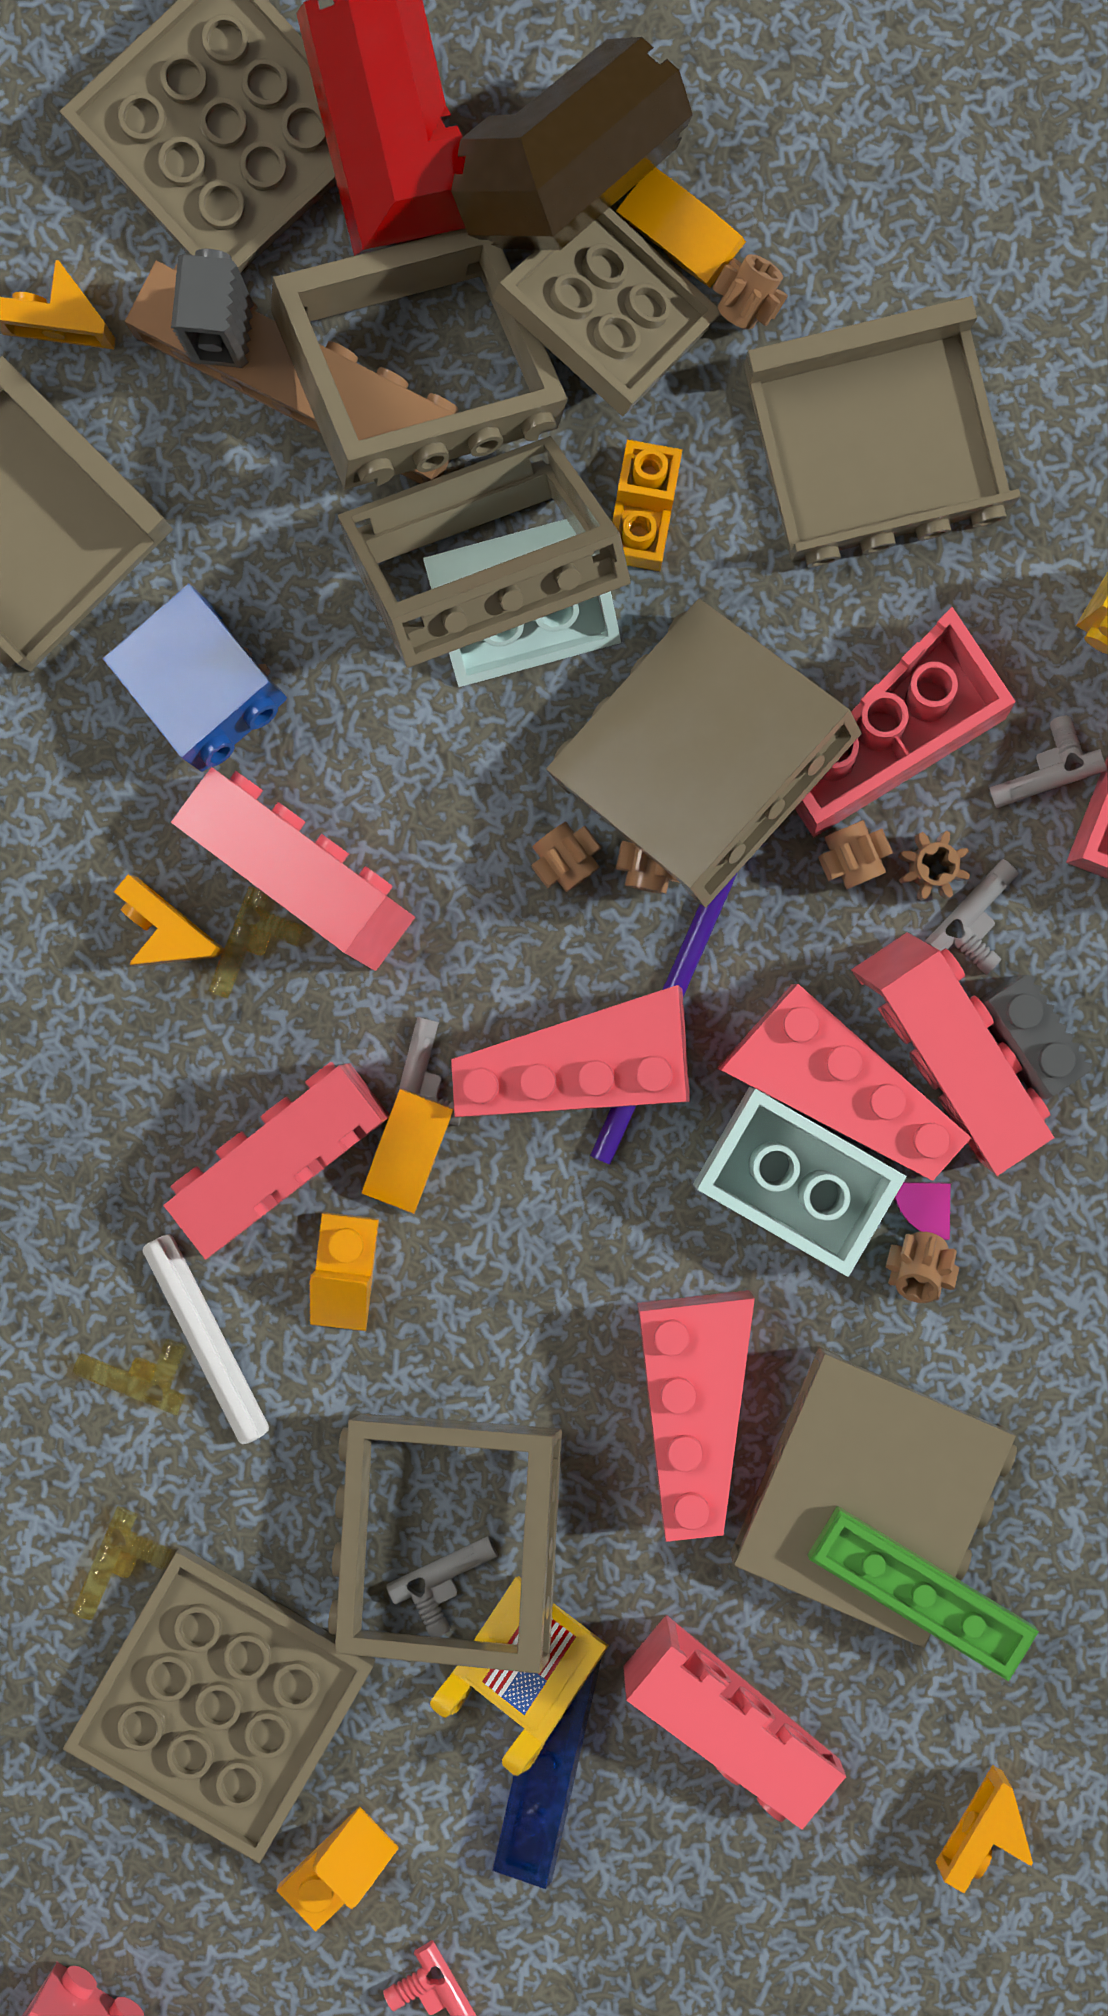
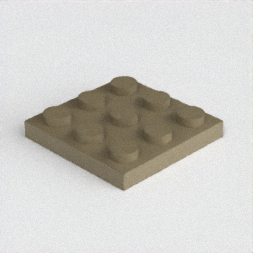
M610 208L562 250H535L499 283L492 295V298L622 417L704 335L721 314L714 303Z

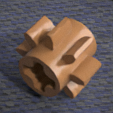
M747 255L742 263L733 258L729 265L724 266L712 287L714 291L723 295L717 306L719 312L729 322L743 329H753L757 321L767 326L771 319H775L788 297L786 293L777 289L783 280L782 273L771 262L757 255Z
M864 820L824 837L830 851L821 854L818 858L828 881L841 876L846 889H849L886 873L881 858L893 852L882 828L869 833Z
M564 822L532 846L540 857L539 860L531 865L532 869L547 889L558 881L567 893L600 868L592 855L598 852L601 846L586 826H583L574 833L568 823Z
M948 831L941 833L936 842L931 844L928 836L921 832L915 835V843L919 850L915 853L912 851H902L898 854L902 861L909 863V873L903 875L899 881L900 883L914 881L920 886L917 893L919 900L926 899L930 895L932 888L936 887L941 897L944 899L953 896V890L949 883L952 880L964 881L970 877L966 871L960 869V858L966 856L969 850L968 848L955 850L952 846L948 845L950 841V832ZM937 852L941 854L939 864L947 867L946 873L936 875L930 879L928 877L929 867L922 864V858H928Z
M622 841L616 869L627 871L625 886L657 894H666L669 881L680 883L633 843Z
M916 1232L911 1235L906 1234L903 1247L899 1245H891L885 1266L891 1270L888 1283L896 1286L899 1294L909 1301L928 1303L939 1300L942 1288L947 1290L955 1289L959 1267L954 1264L957 1251L949 1249L946 1241L934 1233Z

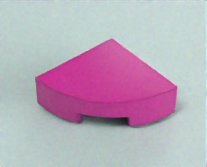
M903 1182L894 1198L903 1217L920 1232L934 1233L944 1240H950L951 1184L948 1182Z

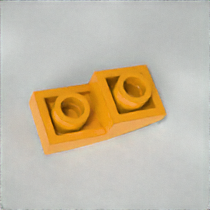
M656 167L636 184L616 210L623 221L663 249L673 262L709 288L718 279L724 266L729 265L746 243L745 239L728 223Z
M627 439L612 523L621 536L627 566L661 571L683 449Z
M401 1088L375 1153L362 1194L415 1214L454 1108Z

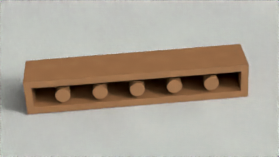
M156 260L125 320L133 336L321 433L276 322L256 312L258 307L254 302V306L250 309L253 318L249 320L252 329L247 332L251 339L247 343L250 352L245 355L248 360L247 365L243 368L197 364L190 361L186 351H184V347H182L180 340H178V336H175V332L171 328L177 264L172 269ZM328 341L326 347L320 345L358 440L459 412L457 406L439 395L429 393L426 399L408 390V382L386 368L379 367L375 373L357 364L358 357L338 343ZM450 460L433 471L419 472L416 469L401 475L422 484L441 477Z

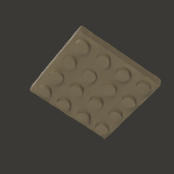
M177 0L59 111L63 120L188 255H195L196 250L199 249L223 251L231 256L240 273L337 183L303 39L269 0Z
M180 1546L64 1745L63 1750L260 1864L371 1672L376 1659L366 1656L335 1654L336 1636Z

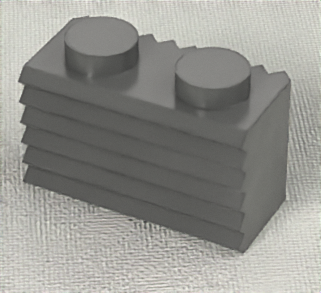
M215 249L196 250L195 255H179L171 328L175 332V336H178V340H180L191 362L243 368L248 364L245 355L250 352L247 343L251 339L247 332L252 329L249 320L253 318L250 309L254 304L237 265L229 254Z
M1016 975L979 999L993 1018L994 1024L988 1027L998 1044L1001 1042L1007 1044L1020 1062L1022 1071L1018 1074L1027 1088L1031 1087L1041 1099L1047 1100L1091 1072L1093 1063L1085 1062L1086 1053L1078 1052L1080 1044L1073 1043V1034L1066 1033L1067 1024L1059 1023L1061 1015L1053 1013L1054 1005L1046 1004L1048 995L1040 994L1041 986L1034 984L1035 976Z

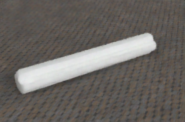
M167 1234L147 1243L143 1247V1253L238 1441L241 1444H246L257 1440L269 1431V1425L174 1237Z

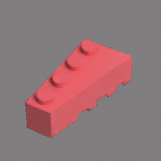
M953 607L937 621V624L920 642H917L901 658L900 662L879 684L876 683L851 711L862 734L795 808L813 838L1006 720L1016 701Z
M907 932L851 969L861 985L865 984L885 999L886 1003L877 1008L888 1026L892 1027L905 1044L912 1042L915 1049L909 1052V1057L923 1078L934 1090L939 1087L944 1094L938 1097L939 1102L952 1121L971 1137L967 1143L980 1163L996 1176H999L1054 1139L1053 1134L1044 1121L1050 1116L1047 1106L1031 1087L1027 1090L1024 1089L1016 1076L1017 1073L1022 1071L1020 1062L1007 1044L1001 1042L997 1045L988 1030V1027L994 1024L992 1016L977 996L973 995L970 998L967 996L959 983L965 977V973L959 962L947 948L940 951Z
M331 1061L305 1081L310 1089L294 1102H291L286 1096L261 1115L260 1118L265 1125L247 1138L243 1131H241L216 1150L215 1153L221 1160L203 1173L196 1166L170 1186L176 1196L163 1206L205 1260L214 1255L389 1118V1112L351 1063L336 1067Z
M749 1290L637 1303L662 1523L666 1542L724 1535L755 1300Z
M666 1615L623 1666L626 1701L712 1763L731 1783L737 1786L742 1785L757 1796V1801L762 1808L777 1821L783 1822L785 1819H788L803 1830L846 1778L841 1761L836 1755L669 1616Z

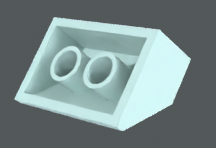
M567 519L428 556L423 559L431 589L577 534ZM611 591L449 652L458 687L620 644L621 638Z

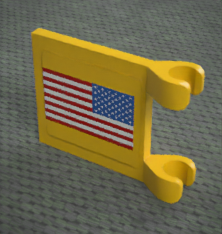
M519 1576L515 1577L474 1641L518 1645L522 1578ZM553 1603L550 1660L540 1674L456 1666L430 1701V1706L441 1717L446 1718L451 1714L453 1715L461 1709L472 1687L524 1728L502 1759V1765L513 1775L518 1776L530 1769L546 1740L609 1645Z

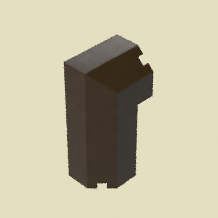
M643 37L606 39L516 114L488 116L460 139L457 157L466 156L463 174H454L451 192L468 235L479 240H489L493 242L491 245L501 249L562 250L677 149L682 139L679 135L688 126L693 116L679 69L668 59L661 64L655 61L648 54L654 47Z

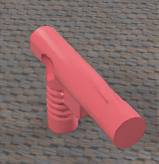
M433 1940L414 1951L422 1967L417 1972H413L412 1976L408 1975L407 1979L403 1978L402 1982L398 1981L397 1984H393L383 1991L385 2000L393 2012L403 2007L405 2002L409 2003L410 1999L414 2000L415 1997H419L429 2015H434L446 2008L450 2016H477ZM436 1966L440 1968L444 1978L430 1979L427 1977V1974L432 1967Z

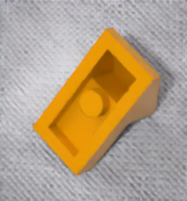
M59 260L55 262L50 303H47L45 298L28 292H14L12 298L0 297V332L3 335L114 350L116 338Z
M128 874L114 890V893L126 902L120 910L130 920L146 931L152 925L158 928L131 960L130 965L144 966L217 958L223 952L224 948L140 878Z
M328 1212L322 1213L315 1271L310 1275V1325L366 1331L379 1227L378 1218Z
M994 1765L991 1766L936 1860L944 1882L962 1893L966 1892L973 1878L976 1880L980 1879L988 1869L992 1859L991 1847L993 1844L1026 1864L1033 1865L1013 1788L1004 1772Z
M359 1806L278 1884L276 1891L316 1932L344 1904L348 1908L353 1909L360 1902L399 1847Z

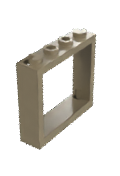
M461 229L273 277L271 312L344 490L374 481L376 486H380L388 482L395 475L416 469L419 472L433 471L443 466L448 460L468 454L475 457L485 456L496 451L503 444L520 439L537 441L541 433L558 429L567 397L545 346L492 298L499 283L512 272L503 249L491 245L493 242L471 237L466 229ZM481 277L530 393L358 440L310 322Z
M551 436L337 515L353 564L407 668L631 584L619 531ZM547 453L548 464L543 459L531 463V457ZM553 498L577 534L397 602L377 564ZM368 519L369 524L359 528L356 527L355 523ZM420 617V622L409 625L408 621Z
M360 1414L348 1420V1427L342 1429L339 1439V1459L346 1462L345 1484L339 1486L335 1501L336 1518L343 1519L341 1542L335 1544L332 1556V1574L334 1577H339L338 1600H333L328 1619L329 1633L336 1635L335 1654L540 1674L550 1660L562 1429L375 1414ZM372 1440L528 1452L518 1645L361 1630Z

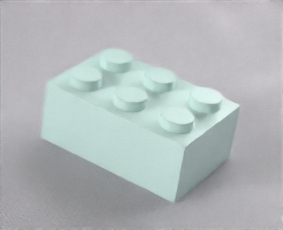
M749 1086L693 1185L700 1192L849 1277L907 1176Z

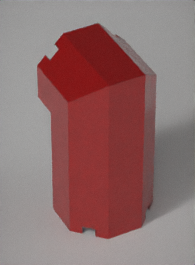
M318 0L304 1L296 14L354 256L442 233L466 229L451 192L454 174H463L466 156L457 157L460 139L463 136L457 125L445 127L443 123L451 116V113L446 106L423 0H333L334 5L320 9Z

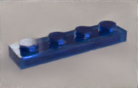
M599 1660L546 1740L530 1769L518 1776H513L492 1871L546 1889L552 1882L601 1660Z

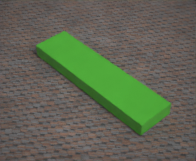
M839 1506L835 1508L807 1554L810 1561L1007 1681L1011 1679L1039 1633L1037 1628L1031 1623Z

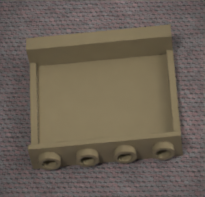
M972 296L748 350L744 363L745 374L791 562L806 559L807 567H818L839 560L841 558L840 550L861 546L863 554L876 553L895 546V537L916 532L919 541L929 540L951 532V523L968 519L972 520L973 527L991 525L1007 518L1005 510L1011 509L1021 498L1019 489L1009 490L971 334V328L977 320Z
M1 356L0 662L8 669L17 663L31 672L173 528Z
M698 598L688 611L682 612L673 620L668 633L654 649L636 661L630 675L620 687L596 706L592 718L577 735L560 746L554 760L546 770L568 794L572 793L678 880L689 895L706 908L862 733L849 708Z
M819 1346L730 1552L733 1564L740 1569L925 1648L931 1635L930 1633L810 1561L807 1554L835 1508L839 1506L961 1581L971 1562L972 1551L968 1547L976 1528L982 1530L991 1517L994 1508V1498L991 1497V1493L999 1476L1005 1477L1015 1461L1017 1446L1013 1442L1016 1436L1004 1425L999 1423L994 1425L850 1363L839 1354Z

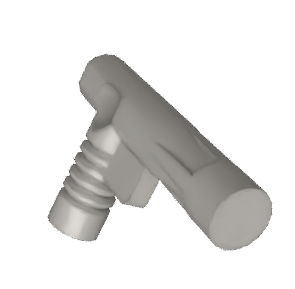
M1065 715L1053 719L1050 722V729L1057 747L1037 754L1036 760L1040 770L990 787L996 808L1107 771L1101 749L1083 754L1072 718ZM1073 763H1080L1081 765H1083L1080 768L1069 771V768Z
M1002 859L925 942L940 951L945 948L949 949L952 945L958 949L961 948L960 951L965 952V956H969V960H973V963L977 964V967L984 974L987 975L1002 958L993 950L990 951V947H986L985 943H981V939L995 925L994 920L984 911L1019 875L1018 871L1008 861ZM953 920H957L960 923L963 932L962 938H955L946 934V928Z
M417 1017L398 1092L402 1088L454 1108L453 1101L451 1103L449 1100L444 1102L443 1099L439 1100L437 1098L442 1081L441 1076L426 1072L439 1022ZM453 1112L449 1124L459 1126L461 1117H455Z
M487 1536L387 1583L388 1593L395 1605L412 1597L414 1604H417L416 1608L419 1609L418 1612L421 1615V1619L424 1620L423 1623L426 1625L429 1636L440 1637L451 1630L446 1617H443L444 1613L441 1612L442 1608L439 1604L457 1595L458 1590L452 1578L498 1557V1553L490 1537ZM423 1578L425 1580L424 1593H417L409 1587L408 1583L414 1579Z

